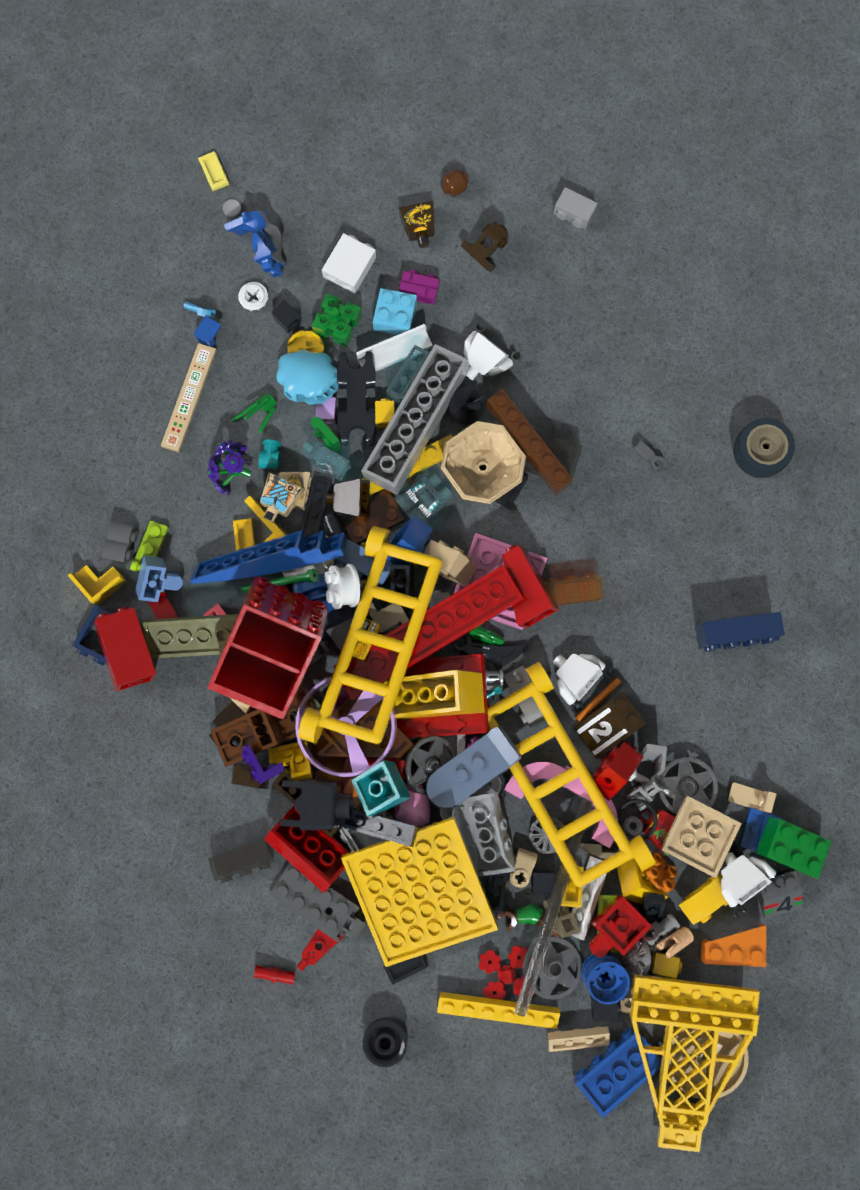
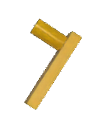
M249 496L244 500L273 532L264 542L288 535L275 520L272 523L263 518L266 510L255 498Z

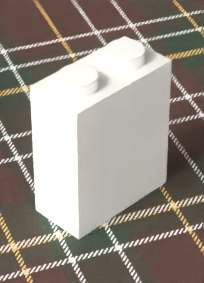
M343 233L322 269L323 277L355 294L376 259V250L372 245L368 243L363 244L356 237Z

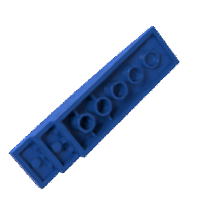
M303 530L199 562L190 581L194 584L234 580L272 574L344 556L347 538L344 532L326 538L324 531L305 536Z

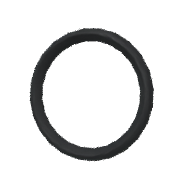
M630 799L619 808L617 812L618 823L624 831L620 818L623 809L629 804L642 803L651 810L654 818L653 827L650 832L641 837L643 840H646L653 835L657 828V813L649 802L643 799ZM624 831L628 839L631 840L635 838L634 836H631Z

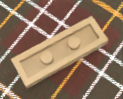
M597 1026L589 1029L548 1033L549 1052L608 1046L609 1029L608 1027Z

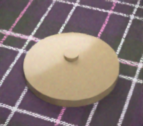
M687 1028L691 1032V1034L697 1030L694 1028ZM684 1029L675 1035L679 1042L689 1036ZM703 1032L695 1039L701 1045L705 1041H707L709 1037L705 1032ZM719 1032L716 1054L733 1056L743 1040L741 1035ZM673 1038L671 1042V1049L677 1045ZM693 1040L684 1046L689 1054L698 1047ZM709 1046L705 1049V1051H706L707 1054H708ZM747 1049L719 1098L734 1091L744 1079L748 1068ZM682 1050L673 1055L677 1063L686 1057ZM701 1052L693 1059L699 1065L707 1057ZM670 1058L668 1070L675 1065ZM689 1061L681 1068L687 1074L695 1066ZM715 1062L711 1094L726 1070L728 1062ZM679 1069L670 1075L674 1082H677L684 1076ZM698 1072L690 1079L697 1085L704 1077ZM687 1081L679 1088L686 1093L693 1087ZM697 1092L691 1096L702 1099Z

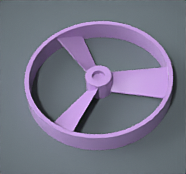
M328 678L315 685L303 698L296 716L297 740L303 754L318 769L335 776H356L381 763L390 752L397 730L396 714L393 708L391 713L392 730L388 746L374 764L369 766L356 738L345 735L352 772H339L327 768L312 756L304 740L298 737L302 717L307 709L305 706L308 700L320 687L331 681V678ZM363 691L349 714L339 720L356 725V722L384 697Z

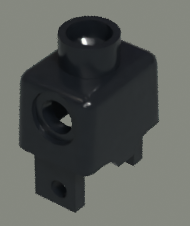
M305 778L303 781L283 780L282 787L302 788V793L295 800V810L300 814V819H281L280 826L300 827V830H332L339 827L340 818H352L354 807L353 795L342 794L340 782L315 778Z

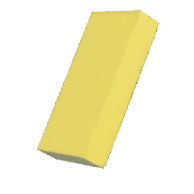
M215 151L198 158L212 191L229 185Z

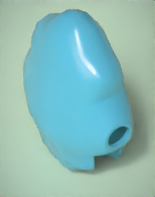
M300 350L286 353L280 357L276 378L278 383L284 386V394L288 399L294 402H306L309 405L324 404L337 392V368L333 366L332 359L326 353H311L308 350Z

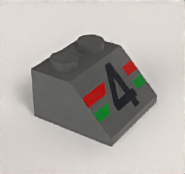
M788 869L776 873V875H781L786 879V882L782 878L776 880V884L781 888L776 887L771 878V883L757 893L764 919L803 909L802 887L796 870Z

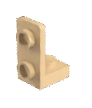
M732 783L728 801L766 813H772L776 793Z

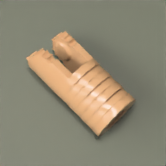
M682 926L660 941L656 947L659 951H662L669 946L666 957L670 959L692 943L694 937L687 927Z

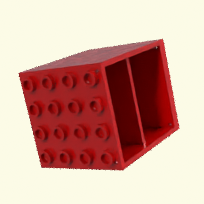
M255 576L207 688L275 717L284 719L322 638L328 607L320 601L307 599L301 593L295 594L285 586L274 585L264 577L258 578Z

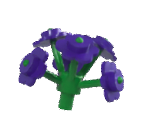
M232 440L219 442L216 446L215 454L209 460L208 477L215 483V488L222 494H230L231 490L226 485L235 476L239 477L241 474L249 478L252 471L243 467L245 460L241 458V455L247 450V446L242 445L240 442L232 443ZM224 452L226 454V460L223 463H221V453ZM223 467L224 469L228 470H219V468ZM219 474H231L224 482L219 480Z

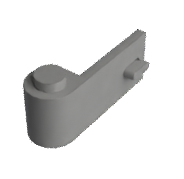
M524 666L503 675L512 693L532 682ZM532 696L518 703L522 712L520 719L524 726L532 727L545 720Z

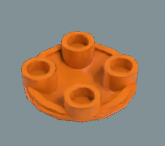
M654 853L652 856L656 864L646 869L647 876L656 888L663 892H670L675 887V876H677L678 872L659 853Z

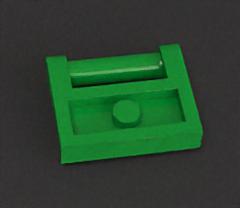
M313 417L311 419V426L314 428V435L323 440V445L329 452L333 450L335 454H338L342 450L339 439L321 418Z

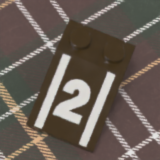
M621 692L573 729L595 758L598 759L644 726L646 722L624 693Z

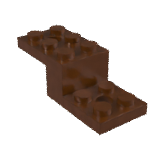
M307 690L295 694L284 719L261 710H255L211 730L225 767L243 760L241 755L242 748L249 744L255 755L296 738V721L292 719L291 714L294 710L298 711L303 698L308 693ZM311 699L308 700L306 708H314ZM235 735L241 739L239 746H235L232 743V738Z

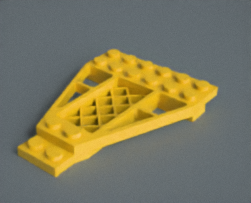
M642 975L634 976L630 1017L659 1120L658 1147L700 1152L702 1131L708 1123V1116L753 1036H757L759 1020L757 1009L760 994L758 989ZM636 1022L666 1025L663 1046L642 1045ZM687 1028H694L697 1030L691 1034V1032ZM684 1029L689 1036L679 1042L675 1035ZM705 1032L709 1039L700 1045L695 1038ZM719 1032L745 1035L733 1056L716 1054ZM673 1038L677 1045L671 1049V1042ZM693 1040L698 1047L689 1054L684 1046ZM709 1046L708 1054H707L706 1051H705V1049ZM682 1050L686 1057L677 1063L673 1055ZM703 1052L707 1059L698 1065L693 1058ZM645 1053L662 1055L657 1089L653 1086ZM670 1058L675 1065L668 1070ZM691 1061L695 1068L686 1074L681 1067ZM715 1062H728L726 1070L711 1094ZM679 1069L684 1076L677 1082H674L670 1075ZM700 1072L704 1079L695 1085L690 1078ZM668 1079L672 1085L666 1089V1082ZM688 1081L693 1088L684 1094L679 1087ZM677 1090L681 1097L671 1101L667 1096ZM697 1092L702 1099L697 1103H691L688 1098Z

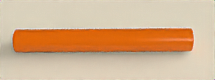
M616 677L575 718L581 722L622 682Z

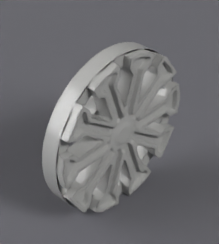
M550 816L552 821L556 822L555 826L557 829L564 827L560 820ZM537 819L532 824L529 832V838L533 847L541 853H555L556 851L543 827L541 829L537 826L540 823ZM534 829L540 834H534ZM548 843L551 848L550 851L547 850Z
M641 939L624 956L622 955V960H624L623 967L630 977L634 978L635 975L645 976L650 968V950L646 942Z

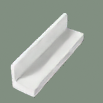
M423 324L358 351L356 354L360 367H363L366 352H372L373 365L376 372L431 349L433 345L426 332V325Z

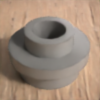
M630 816L625 819L623 829L629 835L637 836L643 830V823L638 817ZM632 822L636 824V829L634 830L630 829V823Z

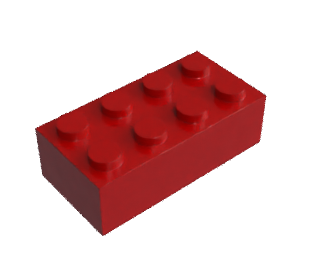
M295 805L282 819H300V814L295 810ZM280 821L264 839L323 893L345 869L341 859L342 855L350 853L333 837L330 838L322 830H300V827L280 826Z

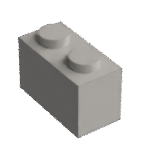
M565 187L555 205L554 214L561 220L566 219L572 222L577 228L586 229L596 211L598 203Z

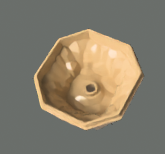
M476 421L445 442L441 469L462 499L491 504L522 482L526 455L504 425ZM484 466L486 470L481 471L479 467Z

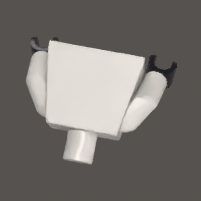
M573 653L568 659L559 655L554 660V664L559 667L556 675L558 677L557 686L560 695L568 705H571V711L577 714L574 710L576 705H579L582 710L584 709L581 703L576 702V699L580 701L601 676L606 679L611 678L607 675V670L615 672L613 667H606V664L595 655H577Z
M732 852L727 854L724 860L727 867L721 871L723 876L721 879V892L729 906L734 908L733 915L736 918H739L736 910L741 909L746 914V909L742 904L769 885L771 878L773 879V884L778 888H781L776 884L778 878H782L786 882L783 876L776 875V871L767 862L755 857L746 858L744 855L736 858Z

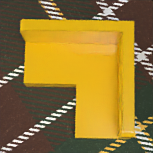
M87 565L75 575L71 572L68 574L69 578L87 599L97 606L127 582L115 567L110 568L100 578Z
M304 741L305 744H306V746H307V748H308V750H309V752H310V749H309V746H308L307 741ZM299 743L268 749L269 763H274L275 765L282 763L283 767L290 766L292 780L314 778L313 765L303 754Z
M634 858L616 867L625 899L642 905L644 895L651 893L664 894L665 899L668 898L667 892L656 888L650 881L646 870L643 872L640 870Z

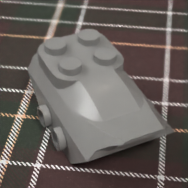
M487 783L452 810V817L455 816L478 877L516 871L512 842L506 831L507 821L503 818L498 792H495L490 784Z

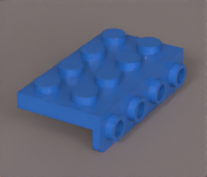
M634 1028L625 1030L618 1042L613 1041L606 1047L607 1051L604 1054L595 1056L590 1062L591 1065L586 1069H580L575 1074L576 1078L573 1079L577 1087L580 1088L602 1118L647 1081ZM639 1032L642 1045L650 1046ZM645 1053L650 1075L652 1076L661 1068V1058L657 1054Z

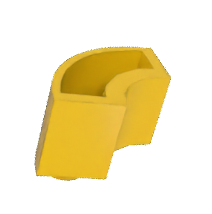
M721 872L718 873L716 878H708L700 887L689 893L680 902L679 907L693 925L699 921L705 923L712 917L711 914L722 905H728L721 892V879L723 878Z

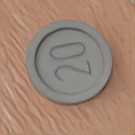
M230 199L224 203L223 211L228 217H236L241 212V205L237 200Z

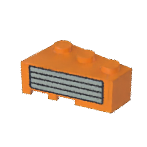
M758 923L700 940V961L704 964L766 967V925Z

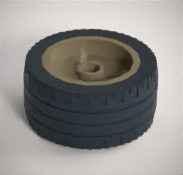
M771 418L754 420L746 425L738 434L733 448L734 459L739 468L750 476L757 478L774 476L790 463L794 455L795 441L793 434L787 426L778 420Z

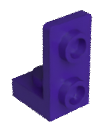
M249 744L242 748V758L245 763H249L252 768L251 774L255 781H259L260 784L285 770L282 763L278 765L272 763L263 768V771Z

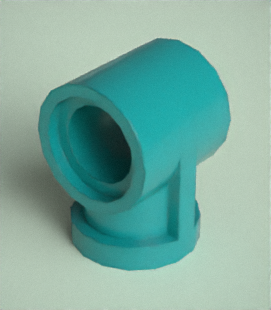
M263 440L262 446L264 448L259 453V468L279 470L281 455L278 449L281 448V443L276 440Z

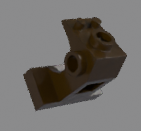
M496 221L492 224L488 223L483 228L482 235L473 245L466 240L461 245L466 252L489 272L495 269V266L489 261L492 254L498 248L503 249L508 243V230L504 225H499ZM490 237L495 242L487 250L482 244Z

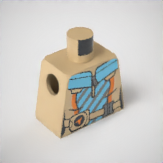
M269 473L260 500L262 506L267 508L263 518L273 523L277 514L287 517L303 496V489Z

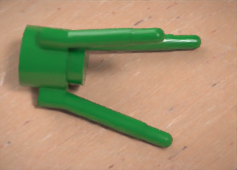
M266 393L234 417L232 421H237L245 414L247 415L244 417V420H247L259 409L264 413L268 411L259 429V433H262L272 414L276 411L274 406L277 402L271 395Z

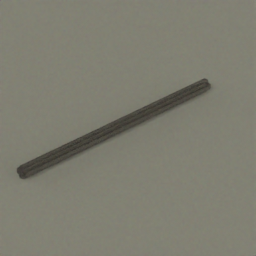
M581 800L575 820L591 811V801ZM584 830L569 838L567 847L574 860ZM561 863L514 1011L515 1014L525 1017L569 881L570 875L563 863Z

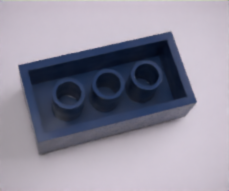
M781 612L707 621L695 627L699 650L704 649L705 652L716 651V649H720L722 646L724 650L736 648L740 644H743V647H749L760 643V641H762V645L771 644L779 641V637L785 635Z

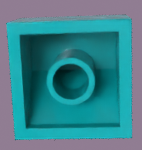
M382 761L352 779L367 817L396 807L411 798L393 761Z

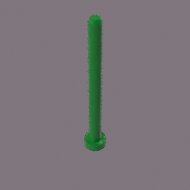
M309 569L303 574L269 581L277 586L303 581L314 583L318 581V572L315 569ZM252 583L242 585L240 590L244 593L249 592Z

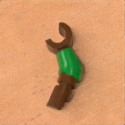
M529 904L517 908L516 912L506 906L505 914L494 913V917L497 920L502 916L510 917V921L506 923L507 932L515 927L516 922H519V924H536L539 927L542 925L544 930L558 938L560 936L550 918L537 905Z

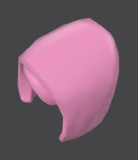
M408 791L411 798L395 807L394 817L402 823L419 828L429 825L431 811L428 795Z

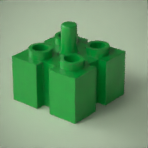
M327 293L321 305L322 314L317 313L313 321V332L326 339L330 335L335 343L348 347L353 336L352 327L357 328L362 317L361 307L349 302L345 306L341 303L340 298Z

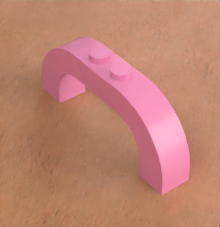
M536 762L525 765L522 768L530 782L533 783L538 779L550 780L570 767L565 766L563 768L549 762ZM512 775L504 790L522 799L524 794ZM579 777L562 786L588 800L596 809ZM605 799L618 821L617 812L612 800L608 801ZM603 819L598 821L590 838L610 848L614 838Z

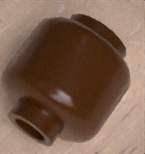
M454 169L443 176L441 188L446 195L449 194L451 197H456L467 190V184H469L468 177L463 170Z

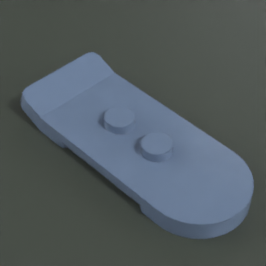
M495 727L430 776L427 782L428 797L440 808H454L517 763L522 757L521 753L501 727Z

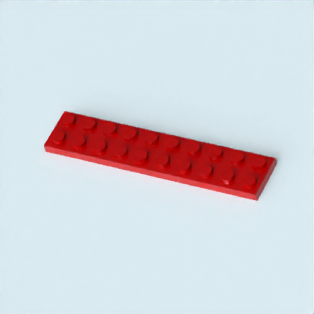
M504 565L426 610L407 669L524 600ZM410 620L384 636L403 641ZM371 645L364 661L354 657L351 658L346 673L384 683L391 678L399 652ZM343 684L352 701L359 698L364 691Z

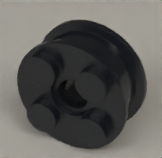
M390 1017L378 1018L370 1023L365 1031L362 1043L364 1054L376 1066H394L402 1060L406 1053L408 1037L404 1026L399 1021ZM381 1038H389L391 1044L388 1047H383L380 1044Z

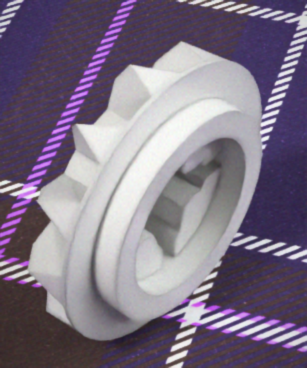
M247 283L239 291V302L244 309L246 308L251 312L253 310L259 311L260 308L266 305L268 300L267 290L260 283ZM249 294H250V295H251V294H252V295L257 294V298H258L259 301L254 300V299H253L252 301H250L251 298H250Z

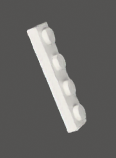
M590 856L586 870L602 860ZM606 874L582 887L581 908L573 907L571 911L575 915L581 932L571 936L585 940Z

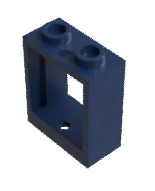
M95 605L72 646L77 648V653L85 657L89 654L95 657L93 659L94 662L104 666L106 663L104 656L82 645L94 625L95 619L98 618L97 616L108 612Z

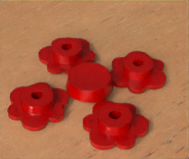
M512 947L511 953L508 954L511 966L501 967L499 963L501 958L499 955H495L493 950H488L486 954L480 955L479 968L485 970L487 974L498 971V978L500 980L496 983L493 981L488 983V986L483 989L485 997L503 1000L502 997L506 996V991L503 990V983L510 984L512 982L515 987L513 992L521 1000H526L528 996L534 995V992L528 987L524 976L521 979H515L516 973L513 969L518 967L523 969V960L527 952L525 947Z

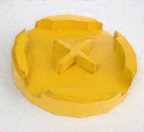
M302 330L291 336L288 341L287 351L288 353H293L300 350H308L311 353H324V345L318 334L313 331Z

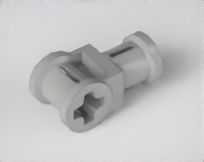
M485 668L487 694L494 691V688L497 686L502 689L503 669L493 671ZM500 694L494 695V701H492V696L487 698V706L489 707L500 701Z
M655 774L648 783L644 781L641 785L636 786L626 797L628 799H643L651 803L657 795L656 793L666 789L665 782L660 776ZM635 803L639 811L647 807L642 803Z
M668 913L666 918L660 923L655 921L651 924L652 927L647 931L648 936L645 933L641 938L648 945L650 952L658 951L656 945L673 930H678L680 925Z

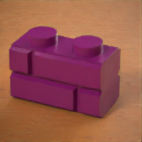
M416 270L404 271L399 292L417 295V301L435 305L440 287V279L433 274L421 275Z

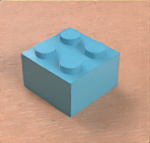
M380 288L373 319V330L392 335H399L411 330L417 307V295Z

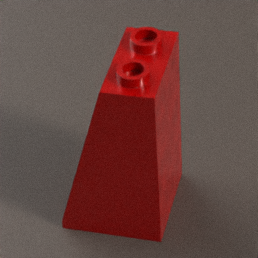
M513 545L505 550L506 553L502 555L504 567L524 600L513 606L516 622L519 627L527 629L560 609L528 551L519 545Z
M123 607L114 614L107 612L98 615L94 624L115 692L152 681L156 676V671L135 609Z

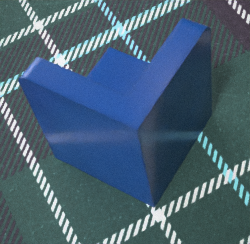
M205 316L194 332V336L197 341L213 348L216 344L214 337L220 330L221 325Z

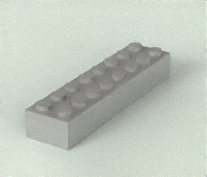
M434 345L361 470L364 479L398 495L448 408L451 397L458 390L468 373V359L441 346Z

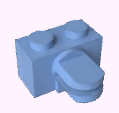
M143 555L135 588L139 600L158 602L160 592H164V589L177 591L182 587L183 581L179 572L167 571L163 558Z

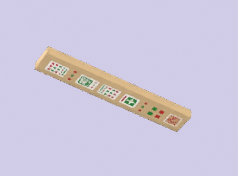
M198 343L162 440V448L180 453L217 352L216 348Z

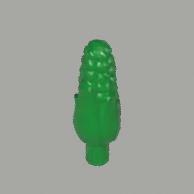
M482 625L468 632L470 637L475 640L502 645L505 642L503 637Z

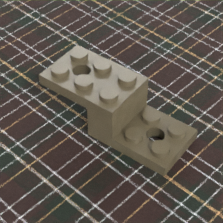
M364 588L360 589V597ZM371 602L366 618L371 617L373 622L380 624L381 627L377 634L380 633L381 635H386L409 621L402 606L394 603L377 612Z

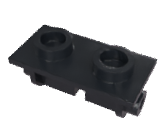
M524 472L522 482L496 499L495 502L510 510L529 479L524 476Z

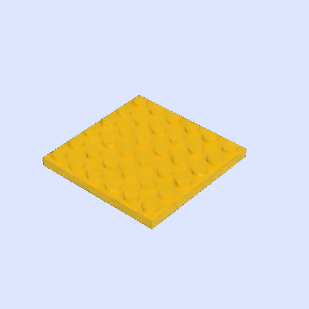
M455 816L418 829L414 847L385 840L342 855L341 857L385 967L498 930V924Z

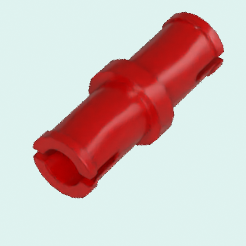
M256 965L253 978L271 980V983L276 981L293 985L296 972L280 970L276 966L270 968Z

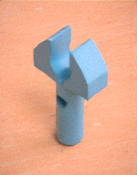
M190 302L184 303L185 309L196 312L197 315L215 318L216 310L213 308L201 307Z

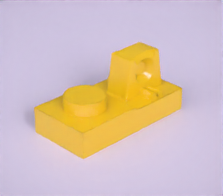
M563 866L561 906L581 908L582 887L575 886L566 868ZM578 866L581 872H583L584 867Z

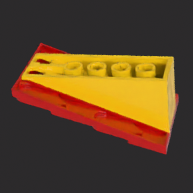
M484 654L425 658L406 669L393 708L396 714L397 727L408 739L427 736L489 733ZM389 679L388 681L384 682L383 684L388 685L390 679ZM383 698L376 704L379 708L381 707Z

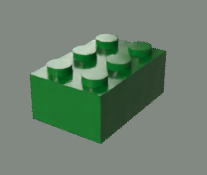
M769 816L755 854L796 870L806 876L818 879L832 841L782 819Z

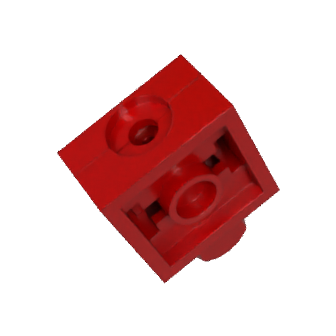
M629 741L624 742L619 748L615 746L609 754L610 757L606 756L601 761V769L598 768L592 775L603 797L608 801L629 781L643 759V756L636 752V746L630 747L631 742Z
M618 895L591 922L599 933L590 941L589 949L593 955L602 958L615 947L624 956L652 926L623 896Z

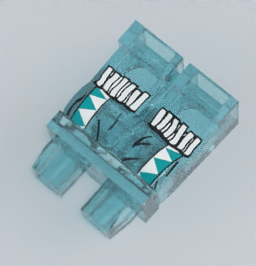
M307 440L301 448V451L304 452V457L309 459L312 467H319L321 471L332 473L337 483L345 482L352 472L349 460L324 447L319 441L313 444Z
M434 473L428 478L425 476L421 478L420 481L402 495H398L394 500L409 520L415 515L427 523L441 509L447 506L446 502L452 497V493L447 487L439 493L437 492L435 487L441 483V480Z

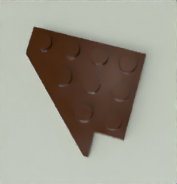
M349 697L331 716L339 719L347 716L358 698L352 701ZM377 705L372 707L356 722V725L373 730L380 708ZM390 719L384 737L379 744L356 738L365 758H380L386 750L392 730ZM398 727L393 746L385 758L400 759L414 745ZM323 728L322 734L329 743L317 754L320 757H349L345 735Z

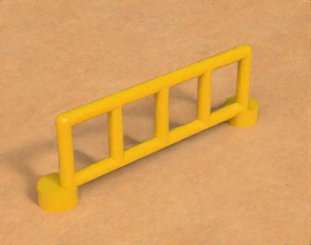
M378 526L371 528L365 546V555L374 558L371 570L321 709L317 710L310 707L306 709L299 727L298 737L300 739L316 743L320 738L323 728L374 744H379L382 741L442 566L440 558L389 544L390 530ZM388 556L429 567L418 598L377 586ZM373 598L414 609L403 641L362 629ZM358 640L399 652L388 685L346 673ZM342 684L384 697L373 730L331 717Z
M538 661L525 670L532 682L488 707L489 732L493 728L499 727L494 717L532 696L549 726L516 744V748L523 755L549 739L556 737L571 763V768L536 788L531 784L519 761L509 769L573 883L577 887H583L634 858L642 872L655 865L656 862L640 835L630 841L626 837L544 695L554 689L542 665ZM579 777L596 809L557 830L541 798ZM603 819L621 851L581 872L564 841Z

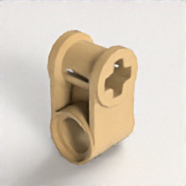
M518 847L514 862L516 871L511 872L509 878L512 885L520 888L528 885L532 870L536 864L537 853ZM522 873L521 877L524 878V881H520L517 884L518 880L515 879V876Z

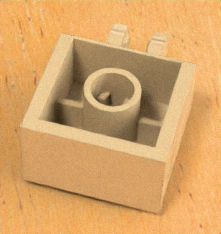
M430 540L429 544L424 547V554L435 556L442 560L439 576L466 587L477 569V566L472 563L473 559L464 555V551L454 546L452 549L443 541L439 540L437 543Z

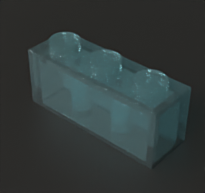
M417 345L413 346L386 390L388 399L400 405L430 352Z

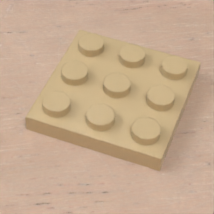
M685 796L660 850L716 878L742 823L689 796Z

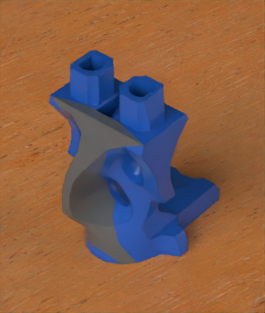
M267 211L243 212L242 217L224 224L229 232H235L238 236L253 231L252 246L256 253L254 261L262 266L264 272H270L274 278L284 274L282 266L286 265V261L281 257L282 234L280 228L270 221Z

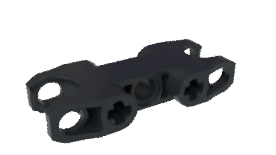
M341 352L337 369L338 389H347V409L338 410V427L342 446H348L349 434L357 428L365 431L367 444L370 446L373 445L376 431L375 409H367V389H376V372L373 365L372 352H366L365 364L360 369L349 367L346 352Z

